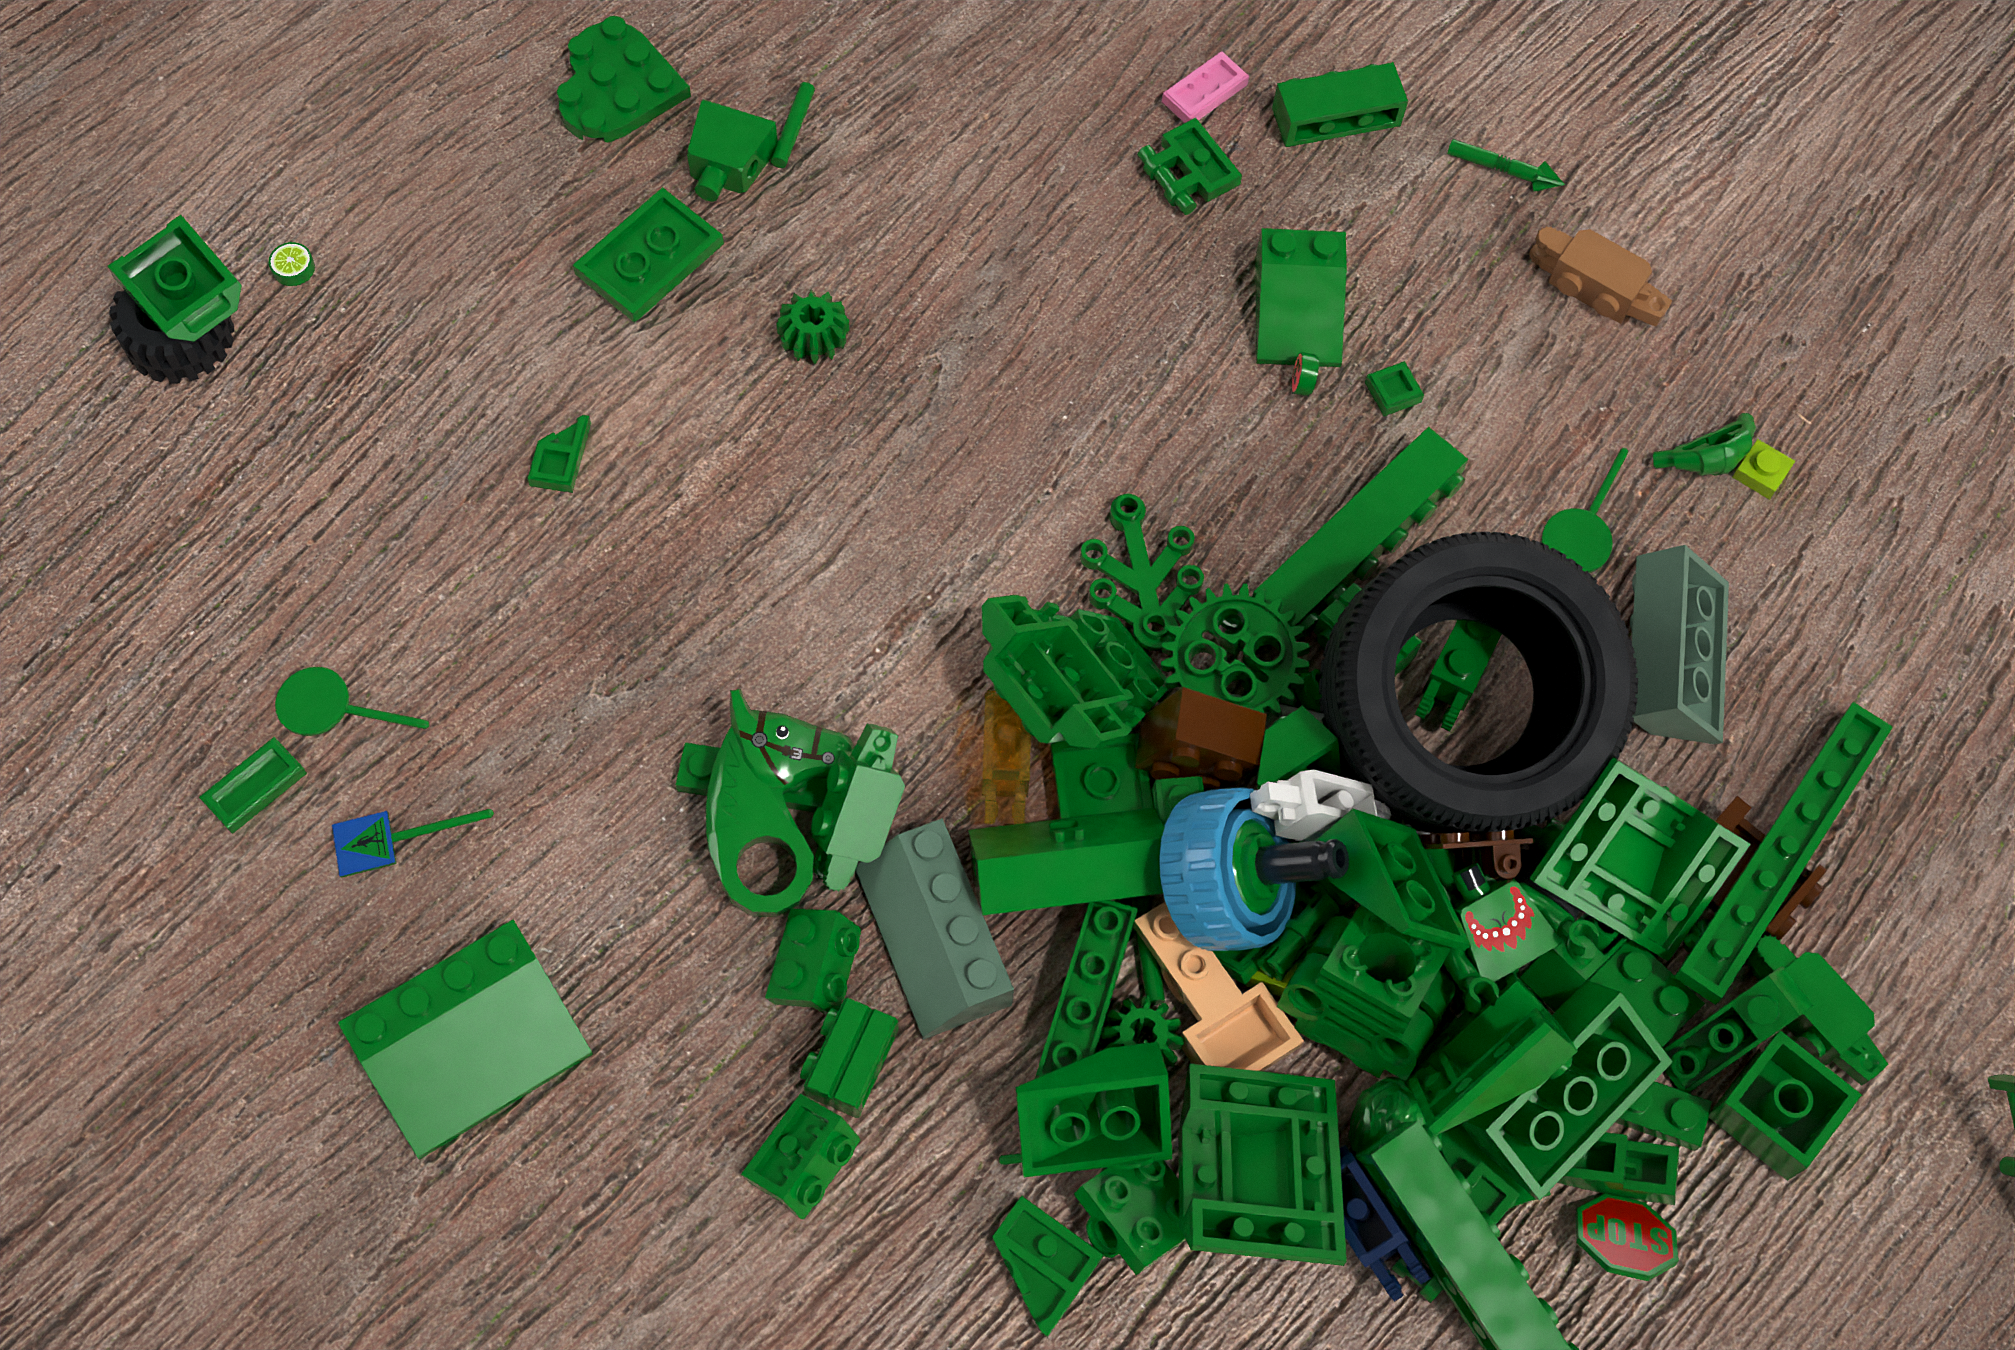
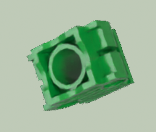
M1360 904L1352 919L1334 916L1327 920L1285 987L1277 1008L1298 1019L1294 1026L1297 1032L1315 1042L1339 1051L1356 1066L1373 1076L1380 1078L1385 1069L1402 1080L1407 1081L1455 995L1456 988L1454 982L1446 973L1440 970L1451 948L1402 934Z

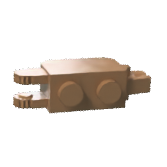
M1552 226L1542 227L1538 231L1535 238L1536 243L1532 245L1529 258L1532 259L1531 262H1534L1535 265H1539V268L1552 274L1548 283L1557 287L1563 294L1573 296L1594 308L1600 315L1609 317L1620 324L1627 315L1655 327L1661 322L1672 300L1648 283L1652 274L1648 261L1591 229L1579 230L1574 238L1560 230L1557 231Z

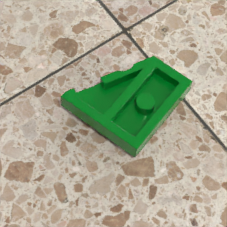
M1021 1195L992 1236V1240L1041 1335L1048 1339L1104 1255Z

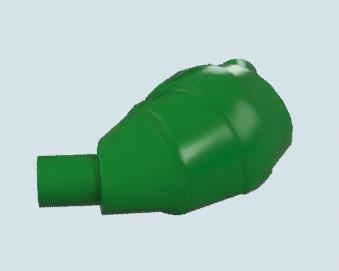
M1742 413L1735 422H1731L1691 442L1676 446L1673 450L1653 452L1655 469L1675 467L1677 470L1695 472L1700 476L1728 474L1748 455L1752 448V439L1756 430L1753 416L1749 413Z

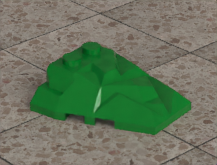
M1019 595L988 598L982 605V634L991 646L983 660V671L993 682L996 693L1007 701L1021 718L1024 729L1039 742L1052 743L1066 740L1070 746L1091 749L1121 743L1132 731V728L1146 715L1145 713L1168 690L1165 679H1167L1118 618L1077 609L1071 617L1056 614L1060 610L1058 604L1046 602L1040 610H1036L1029 606L1026 597Z

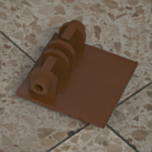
M1514 830L1484 832V834L1463 832L1420 835V841L1424 849L1460 848L1462 868L1478 863L1483 874H1488L1493 879H1510L1515 877L1521 869L1520 844L1533 843V838L1514 839Z

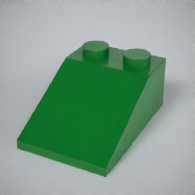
M1261 229L1255 256L1256 364L1295 365L1299 352H1306L1317 355L1319 367H1341L1347 274L1346 232Z
M1352 808L1316 840L1326 843L1330 839H1338L1346 846L1349 856L1347 872L1342 878L1333 879L1328 877L1327 879L1397 931L1462 951L1471 946L1414 828Z
M1158 1042L1107 1048L1015 1087L1024 1178L1112 1167L1111 1164L1153 1157L1154 1161L1172 1159L1168 1073Z

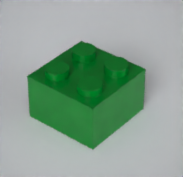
M1779 1030L1759 1047L1709 1112L1708 1117L1788 1181L1809 1167L1862 1094Z

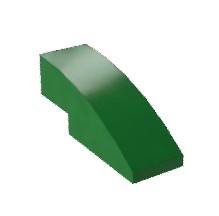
M1605 1132L1557 1183L1630 1199L1675 1205L1679 1147L1629 1141L1627 1135Z

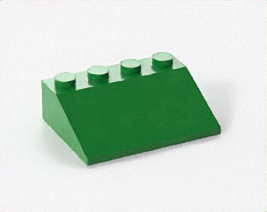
M514 919L338 1022L359 1062L419 1160L593 1055Z

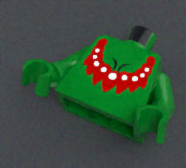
M1478 863L1464 867L1452 875L1463 897L1462 901L1454 904L1452 907L1471 946L1465 951L1451 948L1443 966L1461 990H1467L1465 1006L1470 1012H1479L1481 1001L1477 996L1478 994L1485 996L1489 1004L1495 1006L1499 995V989L1495 981L1562 944L1559 936L1565 935L1568 937V949L1575 956L1584 955L1586 949L1585 945L1575 937L1583 935L1588 937L1593 943H1598L1599 932L1594 923L1588 920H1578L1575 922L1574 916L1552 899L1526 883H1518L1516 880L1510 879L1499 880L1489 885Z

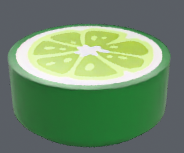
M288 242L281 244L272 251L269 257V267L274 278L286 286H297L305 283L312 277L315 271V262L309 249L300 243Z

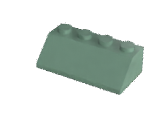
M1686 545L1638 555L1636 557V574L1632 578L1634 611L1630 617L1632 646L1635 651L1633 658H1636L1638 670L1636 678H1638V694L1635 696L1638 699L1636 712L1632 715L1634 718L1633 722L1651 735L1714 745L1723 743L1729 582Z
M943 818L898 834L884 845L880 857L869 863L860 862L855 869L923 1040L1012 1006L1014 988L984 916H982L981 909Z

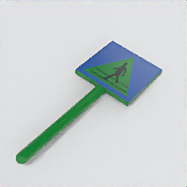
M486 809L395 833L391 831L388 811L332 824L339 876L343 878L397 864L394 842L493 817L494 812L492 809Z

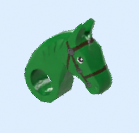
M741 689L730 690L731 727L723 740L713 764L706 801L708 851L722 889L731 904L752 917H778L790 911L791 908L799 906L811 887L814 859L810 847L786 806L783 795L815 778L827 779L829 770L833 764L838 762L841 751L852 752L855 745L850 737L840 732L816 726L783 713L751 710ZM765 842L780 845L787 850L794 860L796 869L795 877L788 888L778 894L768 896L751 892L742 884L737 873L738 862L744 852L755 844Z

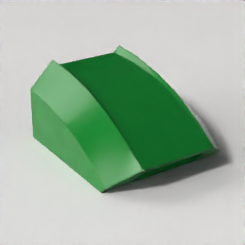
M181 214L166 224V228L125 257L121 256L108 265L113 278L168 338L194 342L238 310L242 285Z

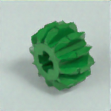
M810 289L806 298H802L794 293L791 298L792 304H782L780 318H778L776 323L777 334L781 337L782 347L785 351H794V357H796L797 361L809 355L813 363L816 364L819 355L822 354L832 360L835 355V348L844 349L846 335L850 330L849 319L845 315V307L841 301L832 302V296H830L829 292H826L820 298L816 297L812 289Z
M1147 995L1142 998L1140 1008L1138 1009L1133 1001L1127 998L1122 1002L1123 1013L1117 1010L1109 1011L1107 1020L1111 1026L1103 1027L1100 1035L1101 1039L1110 1042L1104 1050L1111 1047L1136 1045L1133 1041L1135 1031L1137 1036H1140L1141 1031H1145L1151 1036L1149 1043H1159L1165 1065L1173 1067L1176 1064L1178 1057L1172 1050L1181 1049L1184 1039L1174 1034L1180 1028V1019H1164L1169 1009L1166 1003H1162L1154 1011L1150 1009L1151 999Z

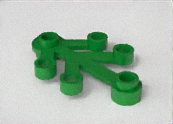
M1122 494L1116 497L1111 504L1110 522L1116 530L1124 533L1131 568L1107 554L1106 544L1099 539H1090L1084 542L1081 547L1080 560L1086 568L1097 569L1136 593L1141 608L1116 595L1117 589L1115 584L1106 578L1097 579L1091 584L1089 601L1094 607L1107 609L1133 626L1134 638L1143 648L1150 651L1162 650V643L1175 641L1167 635L1166 627L1167 625L1178 626L1175 620L1176 611L1182 609L1191 595L1200 592L1204 581V574L1195 565L1183 566L1177 574L1176 588L1160 606L1156 590L1179 559L1191 552L1195 539L1194 533L1186 526L1172 528L1168 534L1167 546L1150 567L1141 528L1145 519V504L1134 494ZM1131 506L1135 508L1136 511L1132 513H1126L1121 509V507ZM1183 537L1188 543L1186 545H1178L1173 539ZM1090 550H1096L1102 556L1093 559L1088 557L1086 553ZM1192 576L1197 580V583L1189 585L1182 578ZM1099 589H1105L1110 593V596L1100 598L1095 592ZM1158 623L1164 629L1155 632L1149 629L1148 624Z

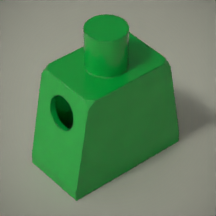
M702 99L687 152L690 176L698 180L695 186L696 194L706 201L714 202L717 201L723 188L740 194L747 192L772 158L778 142L776 122Z

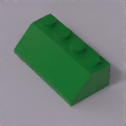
M1588 980L1552 1015L1578 1050L1572 1056L1573 1061L1570 1067L1555 1079L1548 1078L1540 1086L1461 1123V1126L1479 1149L1539 1201L1672 1063V1060L1622 992Z

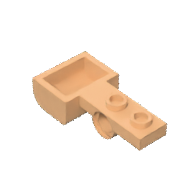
M1166 902L1134 920L1133 927L1160 965L1161 974L1169 990L1180 1003L1187 1004L1198 1020L1196 1024L1181 1034V1037L1184 1039L1182 1050L1192 1064L1263 1072L1302 1047L1304 1040L1283 1010L1277 1008L1278 1003L1264 983L1260 982L1242 994L1213 951L1194 946L1180 933L1170 916Z

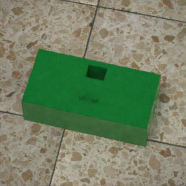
M1154 808L968 830L973 884L982 916L1162 894L1160 846L1164 825Z

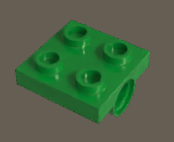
M1164 1160L1154 1161L1143 1167L1128 1170L1110 1169L1108 1167L1081 1185L1074 1193L1075 1197L1091 1216L1086 1223V1232L1093 1247L1105 1257L1113 1258L1120 1254L1136 1276L1186 1241L1179 1227V1179Z

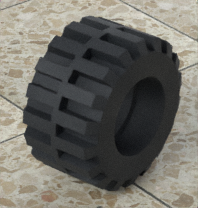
M125 290L117 291L113 297L116 305L111 306L109 316L112 319V322H110L112 331L132 365H135L137 370L144 376L149 374L152 380L162 382L167 377L170 384L180 383L181 378L185 377L189 381L199 379L198 373L205 371L209 374L215 369L213 364L216 361H224L227 357L224 348H232L234 339L231 333L235 331L234 324L230 318L231 315L194 342L168 338L162 331H157L158 327L142 311Z

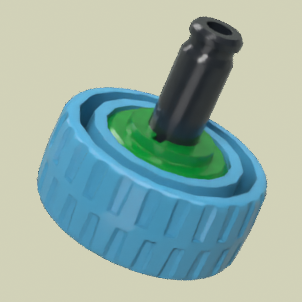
M1245 787L1225 788L1194 793L1182 799L1174 807L1164 827L1160 846V878L1164 899L1176 927L1194 946L1208 951H1235L1264 947L1275 941L1284 931L1285 924L1290 919L1293 910L1297 882L1318 881L1328 877L1339 879L1345 875L1349 867V856L1346 846L1338 839H1330L1326 843L1320 840L1292 843L1289 838L1276 836L1274 819L1252 812L1250 793L1254 789Z

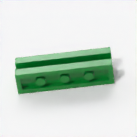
M1111 900L1089 902L1035 1079L1095 1054L1138 908Z

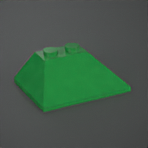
M1613 757L1530 879L1669 961L1751 844L1664 787Z
M1513 972L1495 981L1499 989L1495 1006H1491L1485 996L1478 995L1481 1001L1479 1012H1470L1465 1007L1429 1040L1407 1079L1425 1122L1435 1135L1540 1086L1548 1078L1555 1079L1570 1067L1573 1061L1572 1056L1578 1052L1558 1021Z
M1189 1064L1178 1134L1179 1227L1190 1249L1194 1251L1344 1266L1347 1262L1335 1080Z

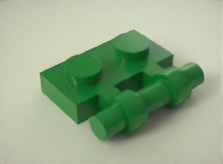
M1197 118L1163 134L1161 139L1163 151L1156 153L1150 145H1146L1137 154L1144 164V172L1151 180L1158 181L1165 190L1164 197L1171 206H1177L1184 215L1192 213L1197 207V204L1190 196L1196 191L1207 203L1241 184L1242 174ZM1175 165L1185 175L1179 180L1169 170Z

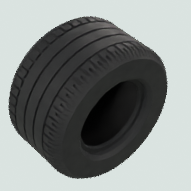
M1500 532L1455 534L1451 537L1446 536L1436 539L1431 543L1428 542L1415 548L1413 552H1408L1366 584L1353 597L1349 605L1345 607L1330 633V640L1327 641L1323 653L1325 659L1321 662L1320 675L1322 678L1319 679V694L1322 695V698L1319 699L1320 713H1324L1322 718L1323 725L1338 738L1341 768L1345 767V774L1349 779L1371 784L1374 799L1385 803L1390 809L1391 816L1398 820L1404 819L1406 824L1416 828L1422 827L1423 830L1434 833L1469 832V834H1484V832H1500L1530 827L1542 823L1544 820H1550L1578 804L1580 800L1587 796L1613 757L1619 758L1618 753L1623 751L1628 739L1626 735L1630 734L1634 721L1632 715L1636 712L1638 699L1635 698L1636 694H1638L1636 658H1633L1635 651L1632 646V640L1628 638L1627 634H1629V631L1625 626V622L1620 618L1621 613L1617 610L1615 603H1611L1609 600V594L1605 592L1602 586L1597 584L1598 581L1588 571L1584 572L1582 570L1583 567L1573 559H1567V555L1554 548L1549 549V546L1535 540L1530 541L1529 538L1518 535L1510 536L1508 533ZM1448 620H1468L1487 625L1508 638L1521 653L1527 664L1533 685V704L1530 718L1518 740L1507 751L1493 760L1470 766L1446 764L1423 747L1410 731L1403 718L1395 689L1397 655L1407 641L1416 633L1435 623Z

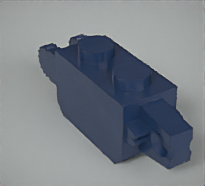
M1344 1145L1339 1149L1345 1238L1364 1267L1373 1270L1390 1298L1395 1302L1403 1297L1404 1294L1399 1281L1394 1274H1391L1384 1263L1385 1260L1399 1252L1406 1263L1409 1273L1420 1284H1423L1431 1277L1410 1244L1413 1242L1356 1158L1357 1155L1350 1152L1348 1147Z

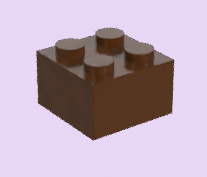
M1182 687L1142 718L1135 768L1151 772V776L1158 780L1202 777L1204 792L1225 789L1260 766L1267 714Z

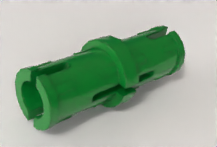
M1316 892L1294 919H1288L1285 929L1278 939L1259 957L1257 963L1260 969L1271 979L1275 977L1276 981H1282L1295 962L1304 953L1308 952L1327 920L1340 913L1337 903L1328 895Z

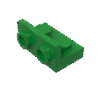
M799 1094L741 1175L750 1184L783 1203L795 1216L803 1220L811 1209L822 1200L826 1188L841 1167L849 1162L856 1146L860 1142V1137L843 1117L808 1097Z

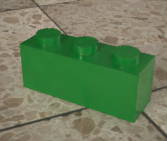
M1392 62L1381 65L1370 64L1363 68L1342 72L1332 71L1324 75L1304 79L1293 78L1286 82L1277 83L1272 110L1285 147L1399 127L1403 121L1408 99L1395 64Z

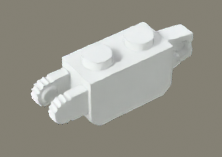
M1314 769L1301 771L1287 781L1278 780L1277 783L1266 782L1261 785L1259 790H1254L1250 793L1252 812L1274 819L1276 836L1301 842L1316 841L1352 808L1387 820L1391 816L1389 807L1385 803L1374 799L1371 784Z

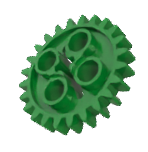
M1228 583L1224 584L1221 597H1216L1213 591L1207 588L1205 603L1201 604L1197 599L1191 597L1189 598L1192 611L1190 614L1182 610L1176 611V618L1181 624L1180 627L1174 625H1167L1166 627L1167 635L1175 640L1161 644L1162 652L1173 656L1161 661L1162 671L1175 672L1165 679L1167 689L1177 687L1181 689L1185 687L1262 713L1270 711L1274 716L1280 718L1282 710L1279 702L1283 701L1294 705L1295 696L1290 688L1304 689L1305 680L1296 674L1309 671L1310 662L1297 658L1309 653V643L1296 642L1305 635L1304 626L1290 627L1296 618V612L1290 610L1281 614L1282 598L1280 597L1273 600L1270 604L1266 603V589L1264 588L1257 593L1255 598L1249 596L1247 584L1242 585L1239 595H1232ZM1235 618L1240 620L1244 626L1241 631L1231 635L1222 632L1219 629V625L1225 619ZM1203 633H1210L1221 646L1208 639H1204L1202 637ZM1263 645H1272L1279 650L1280 655L1273 661L1264 662L1256 657L1255 652ZM1225 650L1233 655L1242 651L1245 664L1236 659L1231 664L1227 663V652ZM1199 653H1208L1216 660L1210 668L1205 670L1197 669L1190 663L1192 658ZM1249 668L1262 675H1266L1268 681L1261 682ZM1234 680H1244L1252 687L1251 691L1243 697L1230 695L1226 688Z

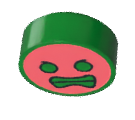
M1299 352L1292 374V394L1307 397L1312 394L1319 369V359L1316 354Z

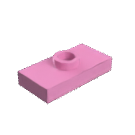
M1221 51L1163 92L1162 103L1184 123L1194 118L1200 120L1246 87L1249 75Z

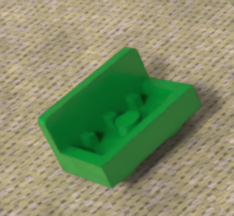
M791 908L765 998L775 1005L812 1007L826 1016L832 1007L839 1010L847 992V982L854 956L859 949L861 928L836 910Z

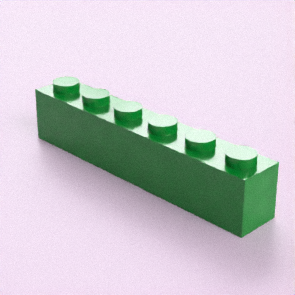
M1428 426L1254 590L1252 597L1255 598L1257 593L1264 588L1266 589V603L1270 604L1276 598H1282L1280 613L1283 614L1294 610L1296 618L1290 627L1304 626L1305 635L1302 638H1305L1315 629L1319 615L1331 603L1337 600L1357 578L1363 582L1375 571L1380 563L1378 558L1386 550L1392 554L1404 543L1409 535L1406 531L1413 524L1417 523L1419 526H1422L1437 509L1435 503L1443 496L1450 499L1465 482L1462 473L1468 458Z
M1419 1121L1402 1122L1356 1156L1483 1350H1579L1572 1342H1566L1556 1327L1559 1323L1556 1313L1544 1299L1536 1297L1527 1283L1530 1277L1526 1268L1517 1257L1512 1254L1508 1255L1498 1240V1237L1501 1235L1498 1226L1486 1212L1478 1210L1469 1196L1472 1190L1468 1181L1459 1170L1454 1167L1450 1168L1440 1153L1443 1149L1440 1139L1427 1125H1421Z

